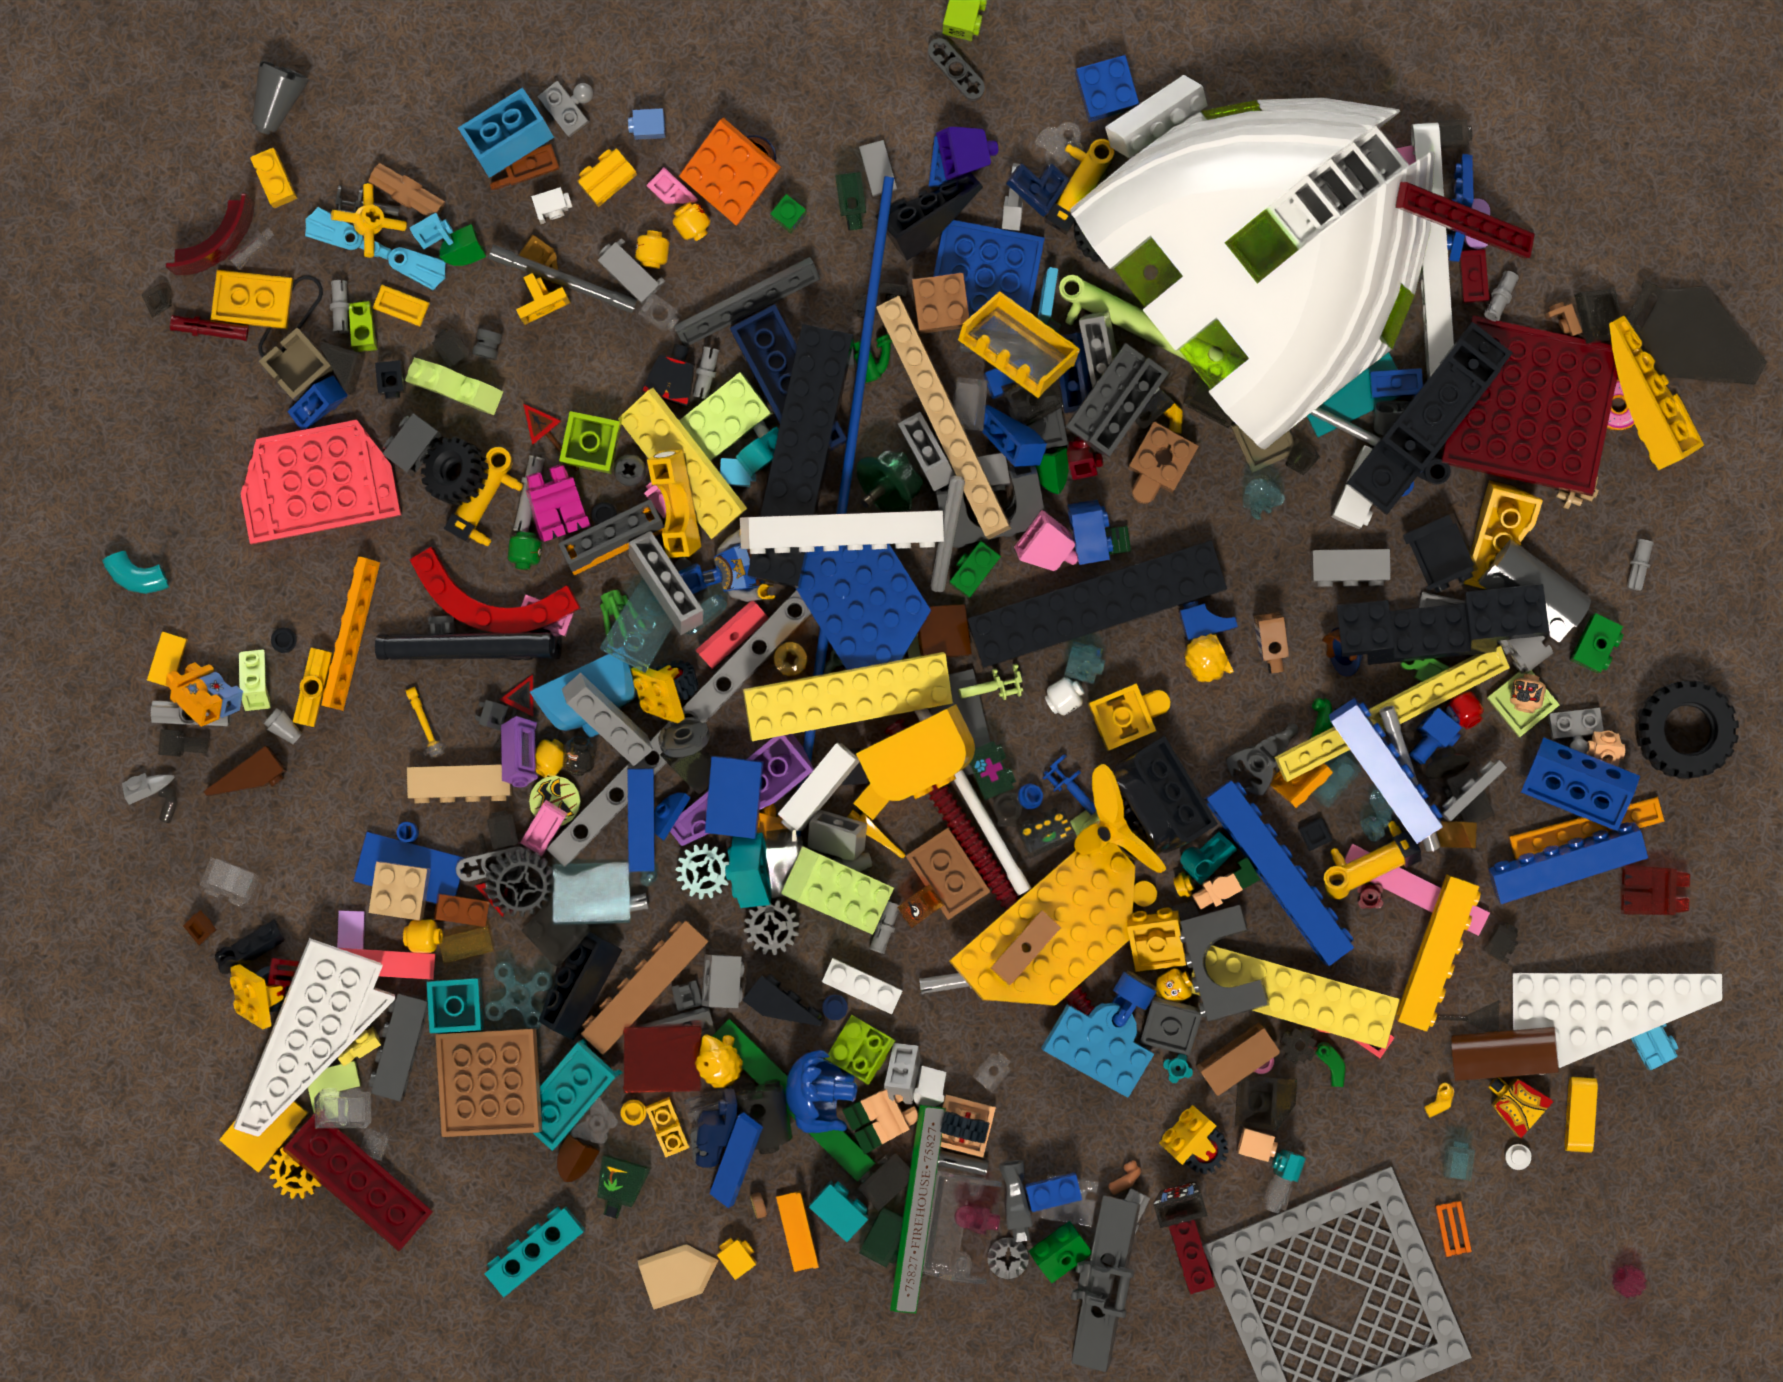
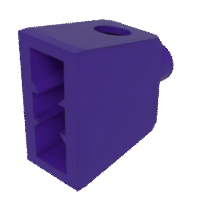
M948 127L936 133L946 180L984 168L991 164L990 156L998 154L997 142L995 140L987 141L983 129Z

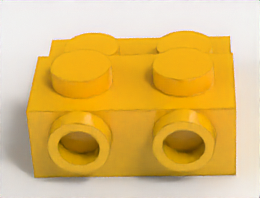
M1161 908L1156 914L1149 915L1145 911H1137L1132 914L1131 919L1127 920V930L1136 972L1186 965L1184 944L1179 937L1181 936L1179 911H1172L1171 908Z

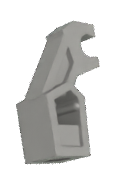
M1013 163L1011 175L1020 164ZM1011 188L1009 196H1005L1002 229L1020 231L1023 199Z

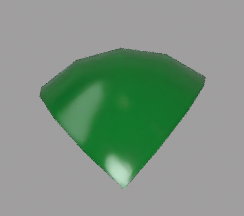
M472 224L450 235L454 242L453 244L448 245L446 241L442 243L440 258L445 263L453 266H464L486 257L483 246L477 240V233Z
M1067 447L1054 448L1055 453H1044L1041 465L1035 466L1039 482L1052 493L1060 494L1067 482L1069 472Z

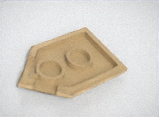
M687 1244L638 1260L653 1309L655 1310L702 1294L719 1260Z

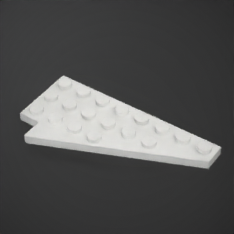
M309 938L233 1125L234 1129L259 1137L394 1001V994L374 987L382 969V963Z
M1513 973V1030L1555 1027L1559 1068L1721 1001L1722 974Z

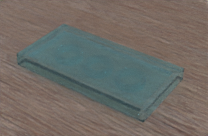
M643 578L607 634L600 649L646 673L674 624Z

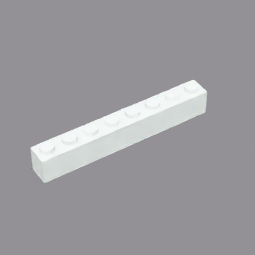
M943 511L740 518L741 549H750V554L766 553L765 548H774L775 553H790V547H799V552H815L814 546H823V551H839V545H847L848 550H863V545L871 544L872 549H887V544L893 543L896 544V548H911V543H919L920 548L935 547V542H944Z

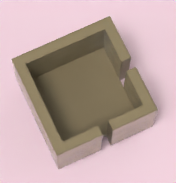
M299 328L293 330L280 342L287 349L284 353L275 346L259 360L262 366L278 381V384L295 402L314 384L322 381L335 370Z

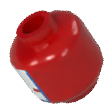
M1462 692L1449 699L1450 702L1446 706V712L1461 727L1470 729L1482 721L1484 707L1473 692Z

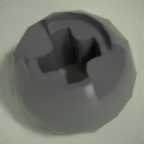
M634 454L621 456L614 465L616 480L625 486H635L645 477L646 466L644 461ZM629 464L631 467L636 465L634 476L623 474L626 471L625 465Z

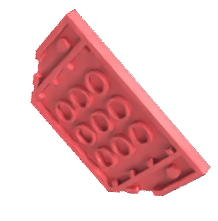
M358 420L256 439L246 480L241 490V499L251 545L402 516L393 467Z

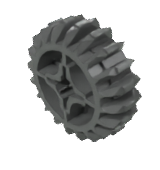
M516 848L515 855L511 856V853L506 850L505 855L507 858L503 859L497 856L496 859L499 864H490V869L493 872L486 873V878L490 880L485 883L486 889L490 890L487 893L488 898L493 899L494 907L500 906L502 913L509 909L510 916H514L519 911L520 916L524 917L525 910H529L534 915L535 910L533 907L537 906L543 909L544 906L541 901H549L550 897L547 893L554 892L553 886L550 885L555 882L554 876L550 875L553 870L551 866H547L548 862L545 858L540 859L538 852L531 856L530 849H526L521 854L520 849ZM518 866L514 872L506 873L511 868ZM528 866L539 872L540 882L528 876ZM500 883L512 889V899L500 891ZM533 892L532 895L522 899L526 893Z

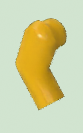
M1169 398L1161 399L1158 402V409L1170 420L1169 430L1176 434H1181L1182 409Z
M1449 1083L1440 1084L1436 1100L1424 1106L1429 1118L1451 1107L1454 1089Z

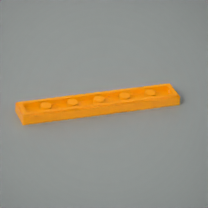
M1658 797L1630 804L1621 824L1630 822L1635 823L1639 828L1665 822ZM1580 817L1510 836L1509 840L1514 858L1517 860L1519 856L1526 853L1536 854L1542 852L1548 846H1562L1568 844V841L1571 839H1584L1592 836L1596 831H1609L1613 829Z

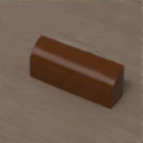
M1555 1027L1451 1036L1455 1081L1559 1073Z

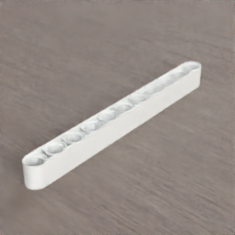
M1438 122L1412 124L1411 141L1412 147H1415L1413 155H1415L1417 161L1428 153L1434 152L1432 192L1444 197ZM1433 222L1430 225V234L1420 271L1427 380L1454 345L1446 227Z

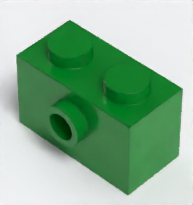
M980 541L970 556L965 553L959 560L957 566L960 569L950 580L949 584L970 599L1000 560L1001 556Z
M1597 613L1592 614L1570 661L1595 673H1601L1602 670L1606 671L1613 658L1610 656L1613 647L1617 648L1624 636L1621 633L1623 626Z
M1070 1221L1028 1250L1051 1284L1077 1266L1078 1262L1088 1258L1092 1253Z

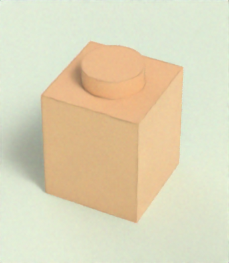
M1243 1127L1237 1153L1268 1162L1270 1157L1275 1156L1278 1142H1274L1275 1137L1273 1135Z

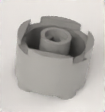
M1544 636L1497 642L1498 645H1501L1505 655L1511 654L1514 660L1513 664L1521 674L1525 671L1530 672L1553 654L1550 645L1547 647L1543 645Z

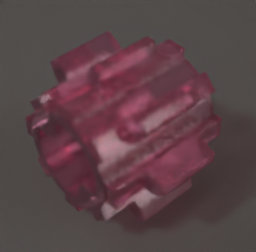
M1632 1264L1618 1267L1612 1276V1283L1615 1285L1613 1288L1626 1298L1640 1296L1646 1288L1645 1282L1647 1280L1644 1278L1645 1273Z

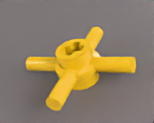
M369 183L363 185V206L355 213L338 210L331 211V220L354 223L355 230L364 236V256L368 258L374 257V235L379 233L382 228L405 231L407 226L406 221L384 218L382 210L374 205L373 184Z

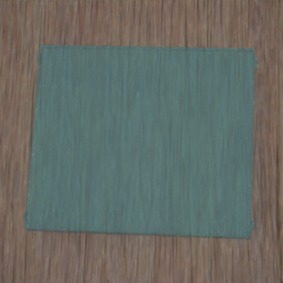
M628 862L567 864L566 867L562 864H553L552 870L553 877L555 878L553 883V925L630 923Z

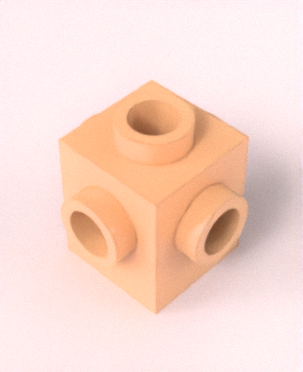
M1594 731L1592 741L1587 742L1589 748L1587 755L1617 767L1620 759H1624L1625 744L1621 743L1619 734L1612 731Z

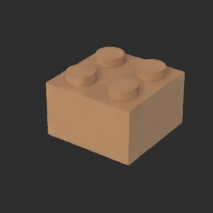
M963 273L912 279L919 334L961 329L963 323L969 319Z

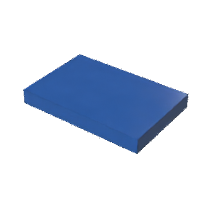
M720 756L711 757L705 833L757 838L763 761Z

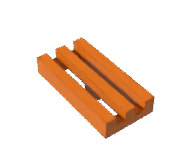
M1461 1201L1436 1205L1435 1209L1445 1256L1449 1257L1472 1252ZM1454 1207L1457 1209L1464 1247L1460 1248L1452 1210ZM1444 1209H1447L1455 1247L1450 1250L1442 1212Z

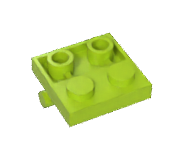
M851 1015L829 1051L828 1055L830 1057L825 1059L869 1085L876 1072L880 1070L886 1060V1056L895 1040Z

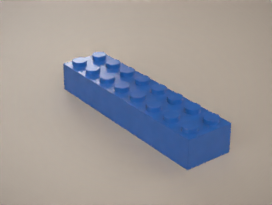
M1232 780L1227 781L1203 800L1243 855L1249 859L1254 870L1322 963L1330 966L1354 948L1351 944L1354 941L1353 937L1346 928H1339L1336 923L1339 920L1337 915L1330 907H1324L1320 902L1323 899L1321 893L1315 886L1310 887L1305 880L1308 876L1300 865L1294 866L1290 861V858L1293 857L1284 844L1279 845L1274 839L1278 835L1269 823L1264 825L1259 817L1262 816V813L1254 803L1249 804L1244 798L1247 793L1239 782L1233 783Z

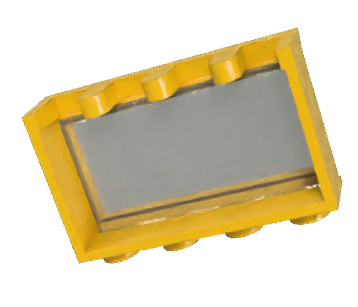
M1000 291L963 323L958 341L1037 398L1071 366L1075 365L1080 351L1072 342L1065 339Z

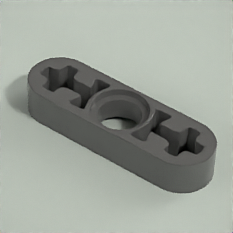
M942 38L931 41L928 46V55L935 65L966 99L970 101L980 99L985 89L981 78L948 41ZM935 45L938 47L945 46L944 54L948 58L951 54L954 56L947 61L945 66L941 64L945 62V59L940 54L934 55ZM951 64H961L964 68L963 73L960 76L951 75L949 72ZM967 73H969L971 76L968 77V81L972 85L979 84L977 89L979 93L971 92L969 94L967 92L969 87L965 81L962 85L958 82L962 81Z

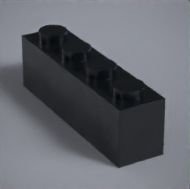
M572 922L569 930L573 932L570 942L565 943L562 951L565 957L561 968H556L554 974L556 983L554 989L548 992L538 1022L574 1040L617 962L622 949Z

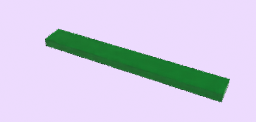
M729 1018L712 1037L722 1041L725 1035L734 1037L733 1047L737 1049V1054L743 1061L742 1068L795 1119V1115L790 1111L785 1097L788 1076ZM833 1130L809 1133L856 1181L875 1164V1161L867 1154L864 1155L862 1149L844 1131Z

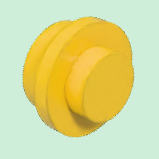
M1181 872L1177 877H1174V885L1179 896H1192L1191 890H1194L1195 887L1191 876H1186L1184 872Z
M629 1100L621 1108V1117L629 1125H638L646 1117V1107L639 1100Z

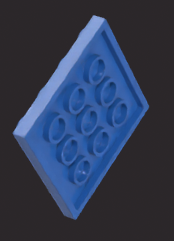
M953 220L942 232L933 277L963 273L969 318L999 291L1030 312L1045 238ZM995 316L979 329L1024 338Z

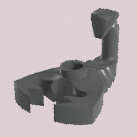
M1289 723L1281 732L1262 740L1256 746L1243 748L1230 755L1226 761L1232 777L1236 775V770L1240 772L1243 770L1240 762L1242 760L1246 769H1249L1253 776L1262 780L1261 782L1252 778L1250 780L1252 786H1246L1244 789L1256 795H1264L1276 773V765L1278 764L1275 757L1286 751L1291 739L1298 733L1297 724Z

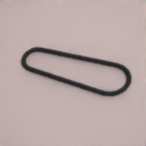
M301 276L293 282L292 291L296 284L304 279L314 281L319 288L317 300L296 327L299 329L321 301L323 295L321 283L312 276ZM270 327L267 328L258 345V351L262 357L265 356L262 351V345L272 329ZM282 347L281 351L284 352L286 348Z

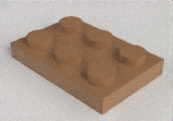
M949 828L906 855V858L948 920L991 892Z

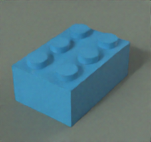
M523 87L458 127L489 178L554 138L543 117Z

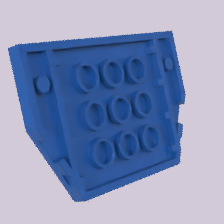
M871 544L863 545V550H848L847 545H839V551H823V546H814L815 552H808L801 587L800 589L796 588L845 668L849 670L902 660L929 616L931 609L890 544H887V549H872Z

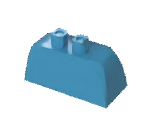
M620 648L530 691L546 717L559 730L570 731L583 727L588 737L592 738L599 733L566 703L562 688L579 673H582L619 709L634 700L637 690L633 683L634 679L630 670L632 666L627 651L624 648Z

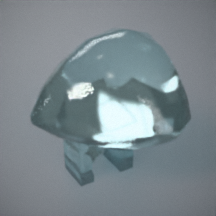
M1267 474L1252 477L1247 483L1243 495V507L1251 509V515L1257 520L1261 519L1262 510L1269 514L1272 512V508L1282 505L1285 501L1282 487L1274 477Z

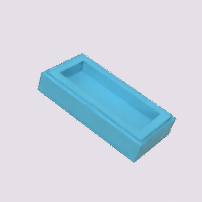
M1052 267L1047 269L1043 278L1037 318L1046 325L1052 314L1058 269Z

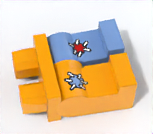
M194 662L185 668L184 675H180L176 671L167 674L165 684L171 689L170 699L174 703L177 702L199 726L202 727L219 720V717L223 718L240 711L243 691L238 686L230 687L225 683L222 676L214 672V668L210 664L200 667Z

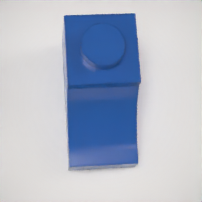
M331 376L314 384L287 412L301 430L309 429L327 413L336 409L348 394L335 377Z
M1198 601L1184 604V610L1179 611L1186 641L1238 627L1235 617H1218L1210 613L1206 609L1205 604L1199 605Z

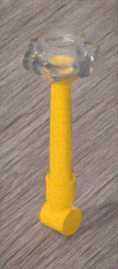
M416 687L405 690L409 700L411 699L412 708L415 709L429 741L426 750L423 752L424 756L430 755L431 759L445 754L444 749L448 745L445 742L435 741L423 711L422 702L418 698L419 694Z

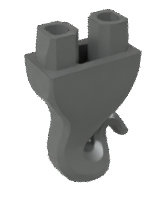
M1006 1161L999 1164V1169L1006 1182L1004 1208L1007 1229H1012L1014 1242L1030 1240L1028 1227H1032L1033 1224L1028 1198L1022 1184L1025 1177L1024 1161Z

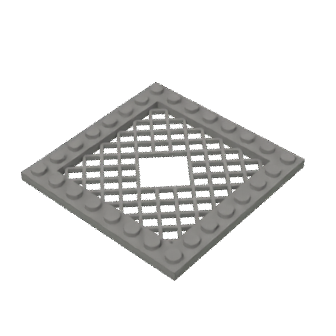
M1391 1166L1202 1245L1258 1382H1287L1282 1370L1294 1374L1292 1382H1296L1298 1376L1311 1382H1321L1317 1380L1321 1367L1335 1372L1331 1382L1336 1381L1338 1374L1351 1378L1344 1382H1415L1472 1358ZM1378 1201L1381 1209L1369 1204ZM1362 1208L1358 1216V1219L1346 1215L1347 1213ZM1366 1208L1379 1212L1374 1226L1361 1221ZM1383 1216L1391 1233L1378 1228ZM1338 1218L1334 1229L1322 1225L1323 1223ZM1342 1218L1356 1223L1351 1236L1338 1231ZM1359 1225L1372 1229L1367 1243L1354 1238ZM1319 1227L1332 1232L1327 1246L1314 1241ZM1314 1228L1310 1239L1299 1235L1304 1231ZM1376 1231L1389 1236L1384 1250L1371 1245ZM1336 1234L1349 1239L1344 1253L1331 1248ZM1291 1237L1287 1249L1275 1245ZM1295 1238L1308 1242L1303 1256L1290 1251ZM1393 1239L1400 1256L1388 1252ZM1353 1241L1366 1246L1361 1260L1348 1255ZM1312 1244L1325 1249L1320 1263L1307 1258ZM1267 1247L1263 1259L1252 1255V1253ZM1272 1247L1285 1252L1280 1266L1267 1261ZM1369 1249L1383 1253L1377 1267L1364 1262ZM1329 1251L1342 1256L1337 1270L1324 1265ZM1289 1254L1302 1259L1297 1272L1283 1268ZM1386 1255L1399 1260L1394 1274L1381 1269ZM1244 1257L1239 1268L1236 1260ZM1248 1257L1261 1262L1256 1276L1243 1271ZM1346 1258L1359 1263L1354 1277L1341 1272ZM1305 1261L1319 1266L1314 1279L1300 1275ZM1403 1263L1410 1280L1398 1276ZM1265 1264L1278 1269L1273 1283L1260 1278ZM1363 1265L1376 1270L1371 1284L1358 1279ZM1322 1268L1369 1287L1350 1334L1304 1316ZM1282 1271L1295 1276L1290 1290L1277 1285ZM1379 1272L1393 1277L1388 1290L1375 1286ZM1242 1274L1254 1279L1250 1292ZM1299 1278L1312 1283L1307 1296L1294 1292ZM1396 1279L1409 1284L1404 1297L1391 1292ZM1258 1281L1271 1286L1266 1299L1253 1294ZM1413 1287L1420 1304L1408 1299ZM1275 1288L1288 1293L1283 1306L1270 1302ZM1373 1289L1386 1294L1381 1307L1368 1303ZM1292 1295L1305 1300L1300 1313L1287 1309ZM1389 1296L1402 1301L1398 1314L1385 1310ZM1252 1298L1264 1303L1260 1315ZM1406 1303L1419 1308L1414 1321L1401 1316ZM1268 1305L1281 1310L1276 1323L1263 1318ZM1366 1306L1379 1311L1374 1324L1361 1319ZM1423 1311L1431 1328L1418 1323ZM1285 1312L1298 1317L1293 1330L1280 1325ZM1383 1313L1396 1318L1391 1331L1378 1326ZM1302 1319L1315 1324L1310 1337L1297 1332ZM1399 1320L1412 1324L1408 1338L1395 1333ZM1262 1322L1274 1327L1270 1339ZM1359 1323L1372 1328L1367 1341L1354 1336ZM1318 1326L1331 1330L1327 1344L1313 1339ZM1416 1327L1429 1332L1424 1345L1411 1340ZM1278 1329L1291 1334L1286 1347L1273 1342ZM1376 1330L1389 1335L1384 1348L1371 1343ZM1335 1333L1348 1338L1343 1351L1330 1346ZM1434 1335L1437 1343L1429 1346L1431 1338ZM1295 1336L1308 1341L1303 1354L1290 1349ZM1392 1337L1406 1342L1401 1355L1388 1350ZM1352 1340L1365 1345L1360 1358L1347 1353ZM1311 1343L1325 1348L1320 1361L1307 1356ZM1409 1344L1422 1348L1405 1356ZM1272 1346L1284 1351L1280 1363ZM1369 1347L1382 1352L1377 1365L1364 1360ZM1328 1350L1341 1354L1337 1368L1323 1363ZM1288 1353L1301 1358L1296 1371L1283 1366ZM1386 1354L1398 1358L1397 1360L1382 1365V1362ZM1345 1357L1358 1361L1353 1375L1340 1370ZM1305 1360L1318 1365L1313 1378L1300 1373ZM1362 1363L1375 1368L1357 1376Z

